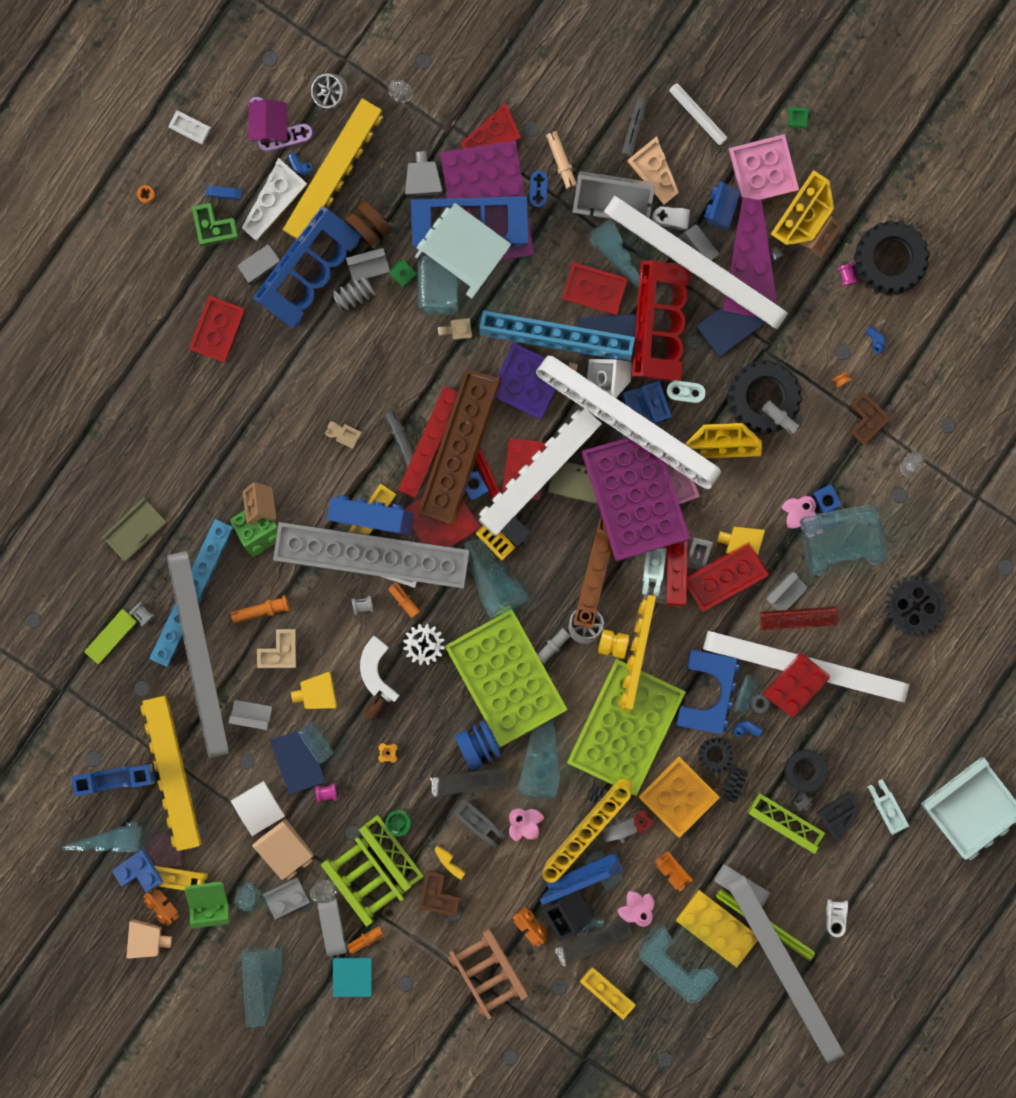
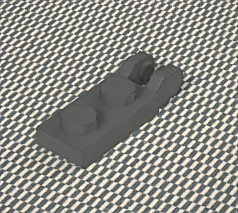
M465 800L454 813L460 821L494 848H496L497 843L487 836L490 830L495 832L499 838L503 839L505 837L495 827V824L468 800Z

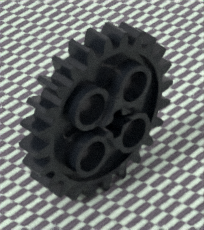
M910 575L909 581L906 577H903L902 584L896 581L897 588L890 587L893 591L892 594L886 593L890 600L884 601V603L889 604V607L884 609V611H889L890 613L886 618H892L890 625L896 624L895 631L902 629V635L909 631V637H913L914 632H916L917 637L921 636V632L927 636L928 629L932 632L935 631L933 625L940 626L938 619H945L941 615V612H947L946 609L942 608V605L947 604V602L941 601L945 594H938L941 587L934 588L935 581L928 584V577L924 581H922L921 575H918L916 580L913 575ZM916 587L922 591L919 598L913 596V590ZM925 596H929V599L917 606L918 611L911 610L906 616H901L902 613L913 607L912 602L918 603ZM900 599L906 601V607L903 610L897 606V602ZM927 603H931L933 606V611L930 614L924 610V606ZM912 614H915L918 618L915 625L909 623V617Z

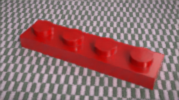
M687 541L667 546V606H686Z

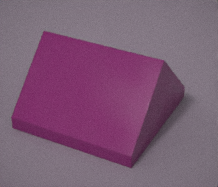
M267 99L249 102L248 141L287 142V103Z

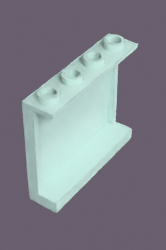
M455 203L451 209L448 207L441 215L443 219L438 218L433 225L435 230L431 228L425 236L427 240L422 239L417 246L419 251L415 257L418 258L423 251L468 284L470 289L466 295L473 298L511 244Z
M980 757L921 803L965 860L975 858L982 847H989L994 843L993 839L998 835L1000 837L1009 831L1008 827L1012 824L1016 825V800L983 757Z

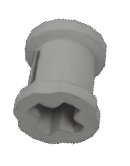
M371 596L358 600L352 599L355 616L362 612H374Z
M139 602L129 612L130 615H133L141 623L142 627L154 617L153 613L150 614L143 607L142 602Z

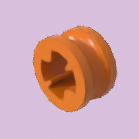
M143 185L137 190V197L142 203L149 204L154 200L155 193L150 186ZM144 190H146L147 192L149 190L151 192L149 193L148 199H146L145 197L143 199L141 198V196H143L142 192Z
M848 371L832 379L833 382L837 383L836 388L852 380L847 376Z

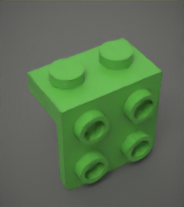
M245 510L230 520L243 546L252 558L276 544L278 526L274 521L261 518L254 525L247 524Z
M222 882L185 887V894L190 908L191 929L229 924V904Z

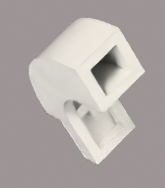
M374 635L365 646L361 656V676L367 689L374 696L380 690L382 692L381 696L388 702L393 700L395 702L400 695L385 684L378 673L379 661L389 647Z

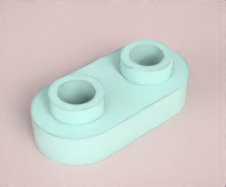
M673 381L667 387V395L675 401L699 403L705 397V389L697 383ZM673 388H679L680 393L674 394ZM693 390H697L699 392L698 397L692 396Z

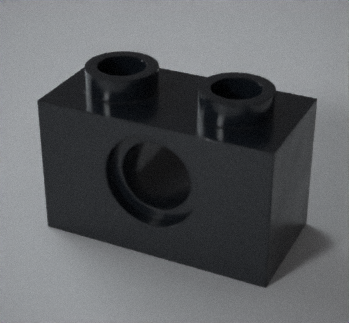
M515 517L501 530L517 547L520 544L524 546L531 539L529 537L531 532Z

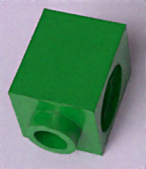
M403 259L388 271L390 276L402 287L417 274Z

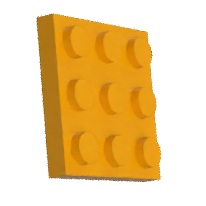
M679 756L638 796L679 838L720 798Z

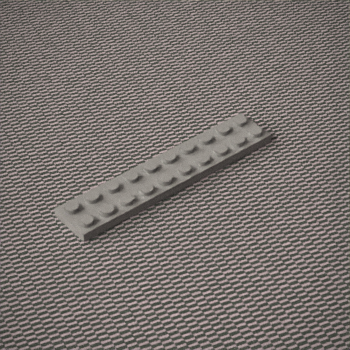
M279 522L273 560L464 588L470 550Z

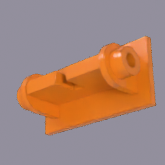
M668 851L656 859V868L664 876L669 874L668 881L675 887V890H683L686 887L685 885L692 881V878Z
M155 888L150 891L151 895L146 893L143 896L148 908H153L157 913L156 917L160 923H165L168 926L179 917L178 911L170 902L165 906L162 904L167 898L160 889Z
M523 907L519 913L512 917L514 919L513 922L522 932L525 929L529 930L525 936L532 945L538 947L549 937L546 928L537 922L534 914L527 910L526 907Z

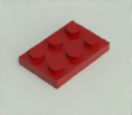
M572 262L562 300L617 315L628 278Z
M209 296L189 350L226 363L245 309Z
M509 438L502 494L507 490L505 486L513 478L516 481L520 477L518 472L525 465L530 466L534 462L531 458L538 451L543 452L547 448L545 446L546 443ZM541 489L531 499L540 500Z
M800 652L763 692V696L794 718L830 679V674Z

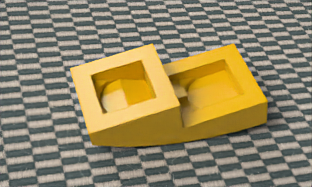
M437 845L435 852L442 864L454 876L462 880L465 871L452 864L450 861L453 855Z

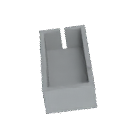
M579 171L573 213L590 215V209L593 208V216L611 218L604 213V210L612 198L616 196L650 219L655 183Z

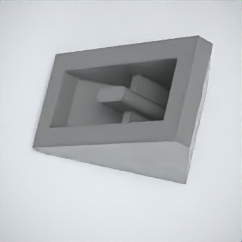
M695 537L692 538L687 557V567L699 570L706 566L713 542Z

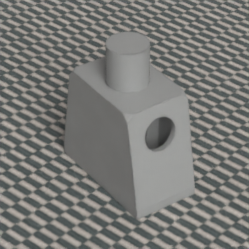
M416 152V163L408 164L406 197L441 195L442 188L436 163L427 162V152Z

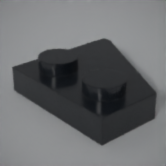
M848 791L818 810L817 813L835 842L839 843L840 837L845 829H848L852 818L856 816L860 807Z

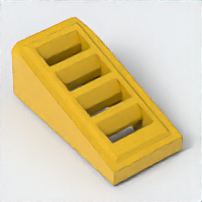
M484 525L476 532L478 537L501 560L516 548L501 532L489 542L488 539L493 534L489 532L484 537L482 534L487 530ZM502 538L503 541L495 548L493 545ZM507 544L508 547L500 554L498 550Z

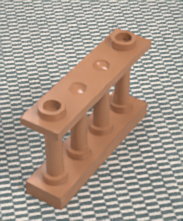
M487 928L483 931L484 936L481 938L482 940L458 954L453 949L450 950L449 954L451 956L448 959L453 967H458L480 1005L477 1008L482 1017L486 1016L489 1020L492 1017L490 1010L514 996H519L523 1000L528 997V993L491 929ZM485 946H490L494 952L491 954V957L467 971L464 969L460 962L461 960ZM494 963L501 964L503 970H501L500 974L478 987L474 986L470 979L472 976ZM503 980H510L513 985L510 987L511 990L487 1004L484 1003L480 996L481 993Z

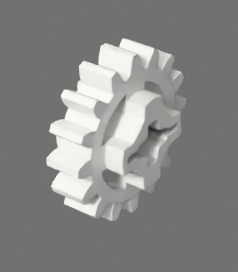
M418 624L417 630L412 627L413 633H406L409 639L403 640L408 645L403 649L409 650L406 656H413V663L419 660V665H422L423 661H426V664L429 665L430 659L436 662L435 656H442L439 650L445 648L440 645L444 641V639H439L441 632L435 633L436 627L434 626L432 629H429V624H426L425 628ZM423 632L422 637L418 640L412 639L417 633ZM429 633L435 637L437 643H433L430 640ZM426 635V643L429 644V647H426L422 654V646L419 645V642H422ZM411 646H415L418 649V656L413 652ZM430 649L435 650L431 656L425 657L427 651Z

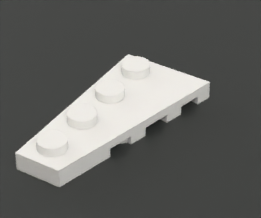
M279 158L242 226V229L256 241L259 240L308 185Z

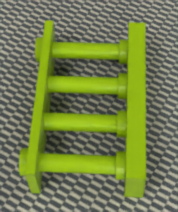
M357 836L355 838V841L358 843L356 846L335 861L325 860L321 863V866L367 927L373 922L372 917L376 911L395 897L402 901L405 892L399 884H394L368 849L370 845L364 837L361 839L360 836ZM363 850L369 860L346 877H341L338 873L339 867ZM372 866H375L381 875L360 891L353 893L349 887L351 882ZM386 881L392 891L369 908H364L361 904L362 898Z

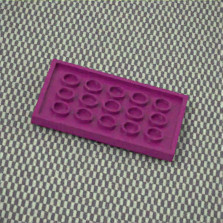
M516 140L440 153L447 199L525 197ZM508 206L485 207V225L502 238L508 233ZM470 207L471 215L481 222V207ZM528 213V244H524V248H513V244H511L500 260L534 255Z
M630 438L581 452L616 562L690 540L666 463Z

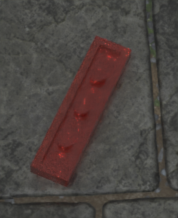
M837 606L760 612V629L763 631L837 625L838 620Z

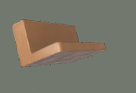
M829 215L813 241L798 244L809 248L816 256L822 258L842 225Z
M253 482L243 490L247 524L254 525L261 518L271 521L276 520L273 489L271 487Z

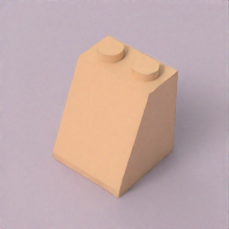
M284 819L252 845L281 880L292 878L297 874L296 869L302 866L304 868L312 862L311 857L314 855L287 819Z

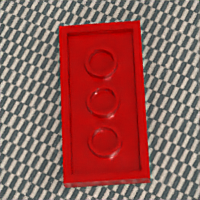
M747 542L688 575L687 588L702 612L769 576V572L750 542Z

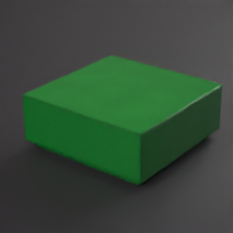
M789 107L787 127L807 128L809 108Z

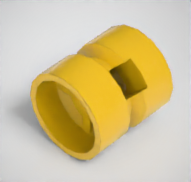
M603 629L598 653L604 655L612 653L614 657L624 659L629 635L623 633L614 635L613 631Z

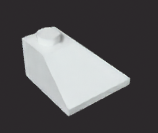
M589 359L587 379L614 398H617L631 382L632 362L617 359Z

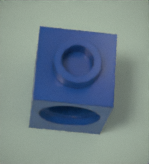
M472 470L469 481L477 479L479 487L472 490L467 484L466 491L473 501L489 491L478 471L473 472Z
M832 485L812 493L822 514L827 512L828 515L839 511L837 507L841 503ZM824 496L832 498L831 506L823 504Z

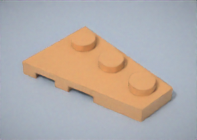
M656 136L628 159L627 162L643 181L655 183L654 195L664 206L679 192Z

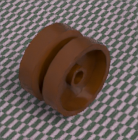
M363 200L357 206V211L363 218L361 219L356 213L351 212L345 218V221L354 231L362 236L361 238L371 248L375 249L381 243L375 231L381 236L387 237L393 229L374 207L372 208Z

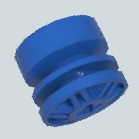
M484 721L480 722L483 730L481 732L478 731L476 725H473L474 735L471 736L466 729L454 735L471 771L483 766L481 757L484 755L489 762H492L490 752H493L497 759L501 757L499 744L492 730Z

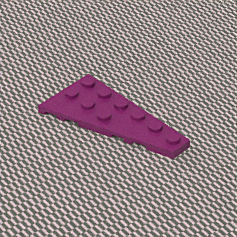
M742 197L729 273L777 305L762 200ZM725 295L723 312L757 317Z

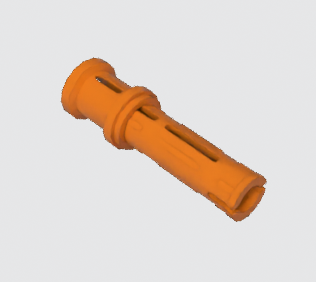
M283 595L282 598L272 601L268 599L263 604L232 611L230 614L232 622L235 624L263 615L274 616L278 612H289L290 607L286 595Z

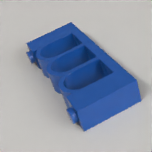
M527 196L411 200L412 247H416L417 251H419L417 246L422 239L427 240L425 236L431 229V208H452L455 203L460 207H481V222L484 225L485 207L508 206V233L503 239L509 240V243L513 244V248H524V244H528Z
M321 206L253 299L286 325L293 328L302 320L304 313L301 310L307 308L314 299L313 288L323 287L330 278L329 267L341 264L346 257V250L351 251L355 249L362 236L330 210ZM321 230L336 243L334 256L327 260H323L308 248ZM305 252L320 265V274L312 281H306L292 270ZM288 274H291L304 286L302 299L295 303L289 302L276 292Z

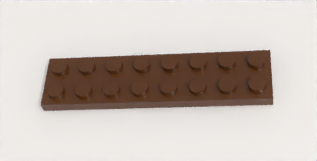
M468 369L465 370L417 514L454 525L502 382L501 378Z

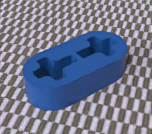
M543 171L534 172L530 179L529 200L530 204L535 208L543 207L547 201L548 178ZM537 175H541V178L545 179V181L541 182V188H537V181H534ZM537 191H540V197L544 198V200L540 201V204H536V201L533 200L536 197Z
M206 186L205 196L241 200L242 190Z

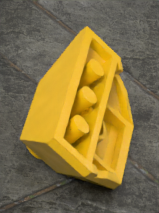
M813 170L770 235L785 245L813 241L834 209L830 181Z
M743 423L703 425L685 443L686 446L705 459L761 456L762 441Z

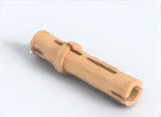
M555 131L552 132V135L551 133L547 134L546 138L559 169L557 171L563 178L565 188L571 189V185L572 188L577 186L572 173L573 168L568 163L558 132Z

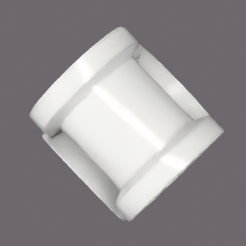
M659 207L653 213L652 220L659 226L688 230L690 210ZM661 212H663V216H666L663 221H660V217H657Z
M827 900L826 928L828 933L834 937H841L846 931L848 901L846 900L844 902ZM834 923L841 925L838 933H833L831 930Z

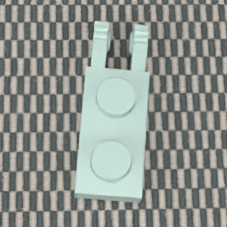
M664 547L646 553L642 594H647L649 582L656 583L653 592L654 596H659L667 548Z
M881 779L878 782L885 795L878 797L872 785L868 786V789L891 835H894L909 827L892 793L889 792L884 781Z

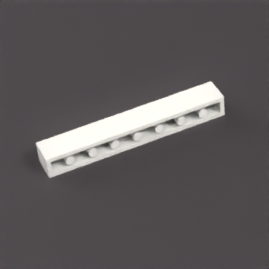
M584 408L582 411L578 409L571 416L573 421L569 425L565 423L558 430L560 434L556 439L551 437L545 444L547 448L543 452L538 451L531 458L534 462L530 466L525 465L518 472L520 477L516 481L512 478L505 486L507 490L503 494L499 492L493 498L494 504L490 508L486 506L479 513L481 518L478 521L494 536L505 527L602 424L587 409Z

